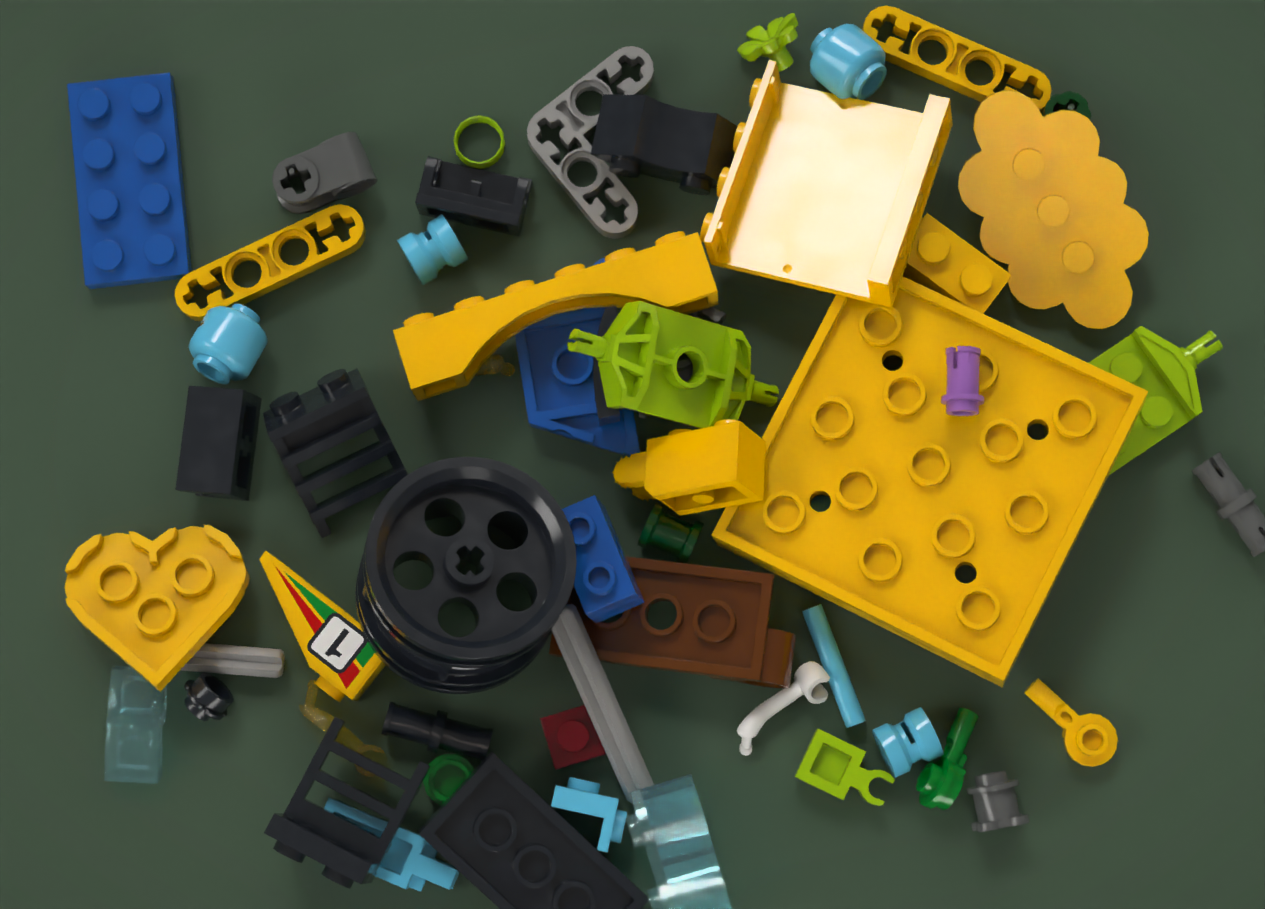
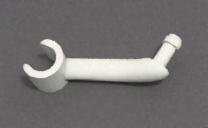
M811 661L801 665L795 672L794 682L790 684V688L776 693L758 705L744 718L737 728V733L741 736L739 751L742 755L751 754L753 748L752 738L758 734L765 722L799 697L805 695L808 701L813 704H820L826 701L828 692L821 683L828 682L830 676L821 665Z

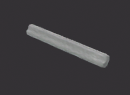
M567 604L551 631L626 800L630 803L645 800L652 795L655 785L577 608L573 604Z

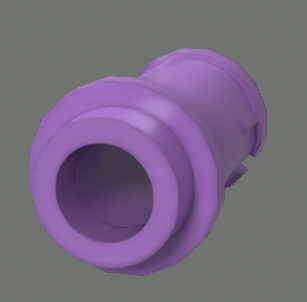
M957 346V351L955 347L946 348V395L941 396V403L946 405V414L952 416L978 415L979 405L984 404V396L979 395L981 349L972 346Z

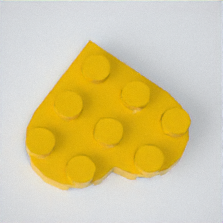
M204 525V527L189 526L177 530L176 527L170 528L153 541L134 531H129V534L117 532L104 537L102 534H97L80 545L66 565L65 593L67 598L65 599L68 607L84 627L161 692L235 611L245 594L250 576L246 569L243 555L226 533L211 525Z

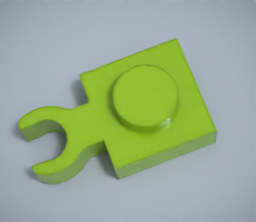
M818 728L794 775L795 778L840 800H844L849 788L852 787L858 790L860 796L866 802L877 806L883 805L885 801L875 798L870 794L869 783L877 777L891 784L895 781L893 776L886 771L866 770L860 767L866 751Z

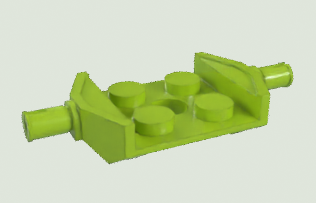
M642 301L628 302L624 305L604 336L601 337L581 331L580 329H573L568 338L575 341V343H567L569 351L596 357L598 360L608 408H626L701 429L714 426V423L719 420H738L745 401H753L772 407L778 400V397L771 396V393L779 394V389L776 385L754 380L755 375L751 374V346L742 331ZM683 353L691 359L693 364V373L687 382L681 379L677 371V361Z
M1140 326L1132 334L1089 362V364L1148 391L1145 403L1109 475L1203 412L1195 370L1199 363L1223 349L1220 340H1217L1207 348L1204 347L1217 337L1212 331L1209 330L1186 348H1179L1145 327ZM1043 425L1044 434L1046 437L1048 435V431L1046 427Z

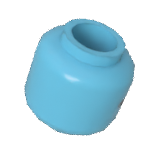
M842 24L834 29L826 28L812 42L810 51L813 55L810 60V73L836 97L840 99L851 97L864 100L871 96L884 81L887 74V69L884 66L886 59L885 51L858 26Z
M233 304L231 308L225 306L210 308L189 343V351L194 358L193 366L208 379L220 384H229L231 380L246 379L268 341L265 331L258 324L260 317L253 310L241 304Z

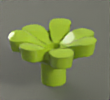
M790 13L784 18L774 19L768 24L767 30L760 25L750 29L746 35L751 41L740 45L737 52L750 62L755 61L760 56L768 57L769 60L777 62L779 72L790 67L794 60L786 45L793 42L798 36L795 29L798 26L795 13Z

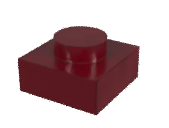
M585 705L540 718L555 770L606 754Z

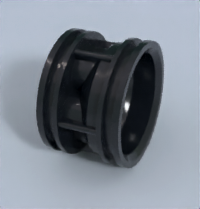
M455 457L432 462L411 472L387 493L378 506L369 527L355 589L357 615L366 640L380 660L394 673L408 682L427 690L446 694H471L505 684L519 675L535 660L543 649L552 632L551 629L556 624L569 600L574 585L577 563L576 547L569 522L557 501L538 481L525 472L500 461L480 457ZM456 516L462 524V529L455 535L442 537L432 533L426 526L425 521L440 517ZM491 525L499 528L509 535L520 547L513 550L497 547L490 540L487 528ZM419 560L425 562L431 568L432 581L423 589L408 590L397 583L393 570L406 561ZM459 562L463 567L468 563L476 566L475 575L470 570L466 575L460 573L457 570ZM507 579L518 581L528 591L531 598V607L519 612L506 609L497 598V585ZM460 602L470 608L475 617L476 624L475 630L465 637H453L442 630L438 622V613L448 604Z

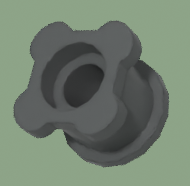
M1006 771L974 776L976 786L966 789L967 795L973 794L978 821L971 823L972 831L985 832L1030 822L1028 814L1019 812L1014 787L1019 785L1018 779L1008 780Z

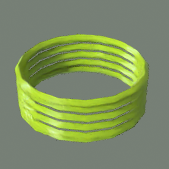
M479 115L469 117L461 122L455 131L453 141L456 154L469 167L478 169L490 167L498 162L504 153L505 140L503 131L498 123L489 117ZM475 123L489 124L497 130L501 137L500 148L495 156L482 162L467 159L458 148V140L462 131Z

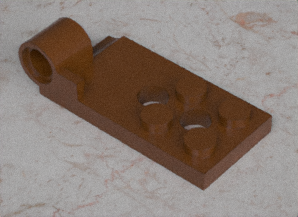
M626 556L645 603L624 611L621 618L613 623H595L585 614L573 585L567 604L576 606L600 662L706 675L713 679L737 681L768 688H790L796 634L768 628L774 574ZM660 601L671 602L677 610L674 624L664 630L654 629L648 621L650 608ZM552 633L549 654L563 657Z

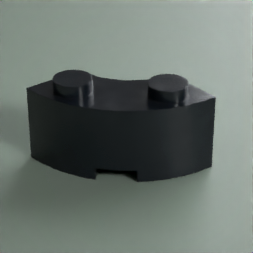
M603 94L591 155L610 163L609 171L613 174L629 178H637L640 174L680 183L679 188L691 194L709 195L711 188H717L722 169L724 167L730 168L735 155L733 141L738 126L718 113L678 108L659 102L647 95Z

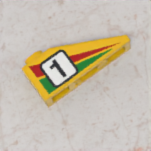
M265 551L259 560L309 667L320 675L315 684L338 702H341L345 695L351 700L358 701L385 667V664L375 654L366 640L360 622L274 555Z

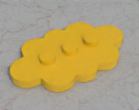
M1002 90L989 95L980 103L974 114L973 130L981 150L965 161L959 172L958 189L962 201L970 211L983 217L979 233L983 249L991 258L1008 264L1007 272L1012 275L1008 285L1011 293L1020 303L1033 309H1048L1063 303L1073 319L1087 328L1104 329L1114 326L1125 317L1132 302L1133 291L1124 270L1130 268L1141 259L1147 248L1149 237L1146 222L1137 210L1124 204L1127 192L1125 173L1117 163L1098 156L1100 139L1096 127L1088 117L1072 110H1058L1042 116L1035 103L1028 96L1018 91Z

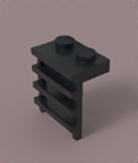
M358 368L348 373L345 369L335 370L319 379L317 382L318 387L301 395L298 392L284 394L271 402L269 405L270 410L263 413L267 434L271 442H273L285 469L295 485V489L302 498L309 516L322 538L331 534L325 518L396 485L408 475L370 398ZM372 428L374 429L379 439L378 442L307 476H302L297 464ZM387 455L393 468L318 504L316 503L311 491Z
M334 717L285 812L274 813L264 834L277 840L273 847L277 852L299 863H303L306 856L325 865L321 873L323 876L350 889L354 881L359 884L372 883L382 859L390 849L391 842L400 825L404 822L407 816L406 813L415 796L418 795L422 787L421 784L431 766L420 761L411 780L337 742L336 739L345 721ZM330 751L404 789L405 791L396 808L321 770ZM316 780L390 819L381 837L306 799L314 781Z

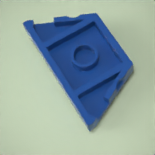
M605 258L598 260L593 265L605 262ZM609 307L582 308L555 314L517 333L515 339L529 426L620 455H627L628 457L631 454L640 453L633 410L619 408V422L599 426L593 381L594 357L571 352L567 347L568 342L575 343L574 340L568 339L573 329H580L581 331L597 335L605 308Z

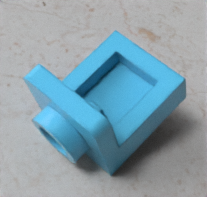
M569 777L567 787L556 785L551 807L604 818L597 847L598 851L608 852L610 841L621 843L627 812L617 810L619 798L598 794L600 783Z

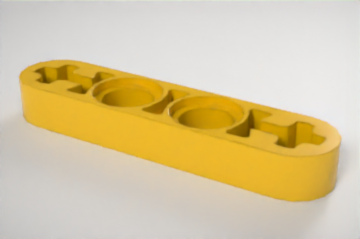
M877 7L865 18L862 31L882 47L886 54L885 61L979 102H982L994 93L1003 78L1004 71L1011 74L1006 83L1008 85L1021 89L1027 82L1035 86L1033 94L1039 100L1033 98L1031 100L1039 108L1040 112H1042L1046 103L1050 100L1052 92L1050 81L1044 73L1029 65L896 7ZM885 21L894 24L892 33L905 40L909 30L917 34L912 39L908 54L901 52L905 41L890 36L886 43L880 42L876 39L878 31L872 26L881 27ZM926 40H936L946 49V59L940 64H927L919 57L918 46ZM976 60L986 62L993 70V80L982 86L971 83L965 74L966 65ZM1008 86L1004 88V90L1017 91Z
M337 204L323 209L186 274L176 286V303L187 317L194 321H202L210 308L217 306L231 308L233 304L244 305L358 250L365 241L366 236L362 217L354 208L348 205ZM338 218H342L345 224L355 223V226L349 229L351 238L347 241L341 242L338 236H332L323 240L322 242L328 251L319 254L318 245L308 232L317 227L320 237H323L334 231L332 222ZM294 238L305 241L309 247L306 260L295 266L284 263L280 256L284 243ZM254 261L261 266V278L253 287H240L234 282V270L241 262ZM221 272L224 282L234 294L226 299L224 292L219 289L207 296L209 305L202 309L196 303L188 304L187 300L194 296L192 288L195 285L200 284L205 290L219 286L220 283L214 276Z

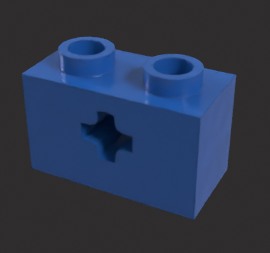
M596 495L563 508L562 510L569 522L576 547L577 563L574 587L585 614L595 623H598L645 603L607 510Z

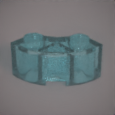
M689 774L629 792L635 814L626 816V821L634 848L645 845L657 887L647 890L652 909H731L725 883L692 775Z

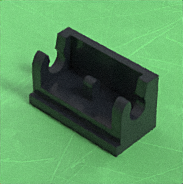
M428 156L415 204L420 215L436 218L442 214L447 221L520 237L532 187V179L512 177L445 162L442 159Z
M189 386L175 490L195 493L196 496L249 501L262 398L243 389Z

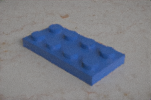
M169 72L67 84L85 286L89 289L181 279L186 274L192 272L173 76Z

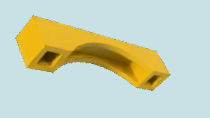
M683 231L669 233L658 238L655 241L656 246L637 252L634 248H623L608 254L605 257V262L587 268H585L584 264L570 265L558 270L554 274L555 278L535 284L533 280L520 281L505 288V294L488 300H485L482 296L471 297L456 303L454 311L435 317L433 313H421L406 319L403 322L404 327L394 329L393 333L410 388L417 401L469 385L482 364L504 342L526 327L555 314L582 308L613 306L623 308L626 303L642 301L686 315L718 305V290L698 232L687 236Z

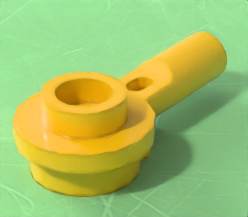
M1039 678L1033 681L1025 690L1024 694L1063 729L1062 737L1064 738L1065 749L1072 760L1080 765L1094 767L1103 765L1112 758L1117 749L1118 737L1116 729L1108 719L1092 713L1078 715Z

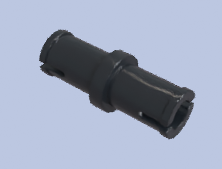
M390 701L381 734L428 745L427 751L437 753L438 749H443L483 761L488 752L493 729L447 718L448 713L438 710L437 715L397 705L395 702Z

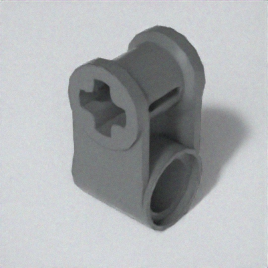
M347 132L327 139L314 148L284 159L274 169L272 182L282 207L291 213L304 214L336 200L362 193L376 184L377 178L356 132ZM299 177L306 191L296 194L295 190L291 188V179Z

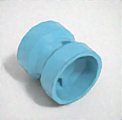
M442 214L428 222L427 231L419 234L410 232L397 240L422 285L437 278L438 271L446 264L456 267L468 260L458 238Z
M921 707L906 713L903 721L896 725L885 723L872 730L877 747L894 778L909 772L912 764L921 759L929 762L944 755L938 736Z

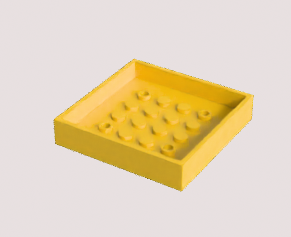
M903 276L892 308L836 295L762 436V439L766 441L763 500L726 507L712 533V537L718 546L1003 687L1145 403L1148 391ZM957 346H972L981 349L979 395L984 396V404L979 405L978 415L952 416L946 414V405L941 403V396L946 395V348L955 347L957 351ZM890 355H897L903 360V364L898 370L890 371L883 366L884 359ZM1032 424L1044 425L1048 435L1042 440L1032 439L1027 433V429ZM820 494L826 495L831 499L829 508L823 512L815 511L811 507L812 499ZM960 566H971L976 572V578L970 583L959 582L955 577V572Z

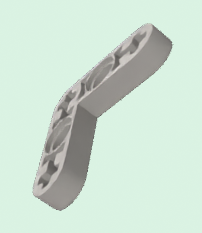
M627 46L615 51L538 111L530 119L527 127L528 144L532 152L594 228L603 236L611 239L623 238L635 228L638 220L637 203L618 177L609 171V166L605 161L591 155L592 146L586 139L595 133L599 114L595 116L583 115L576 107V100L585 91L593 90L602 96L603 94H613L610 87L601 78L607 76L610 85L622 75L621 64L624 62L631 67L638 63L642 65L640 68L641 80L635 82L630 77L626 78L617 85V93L619 95H643L651 87L654 78L653 61L647 52L635 46ZM545 124L551 129L557 126L562 128L559 132L560 141L568 152L574 144L579 146L578 149L567 153L559 165L553 162L560 158V151L549 140L543 144L539 142L542 137L540 127ZM578 161L590 162L598 172L596 180L587 187L575 186L567 176L569 168ZM606 183H609L612 187L605 190V197L614 207L622 204L627 206L624 211L625 222L621 225L615 220H611L608 223L603 221L606 216V209L597 197L591 205L585 201L596 196Z

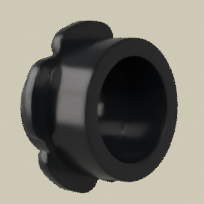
M206 672L201 673L195 681L187 680L184 685L187 691L184 703L188 710L202 721H208L210 718L221 720L227 715V708L234 701L233 695L227 686L218 678Z

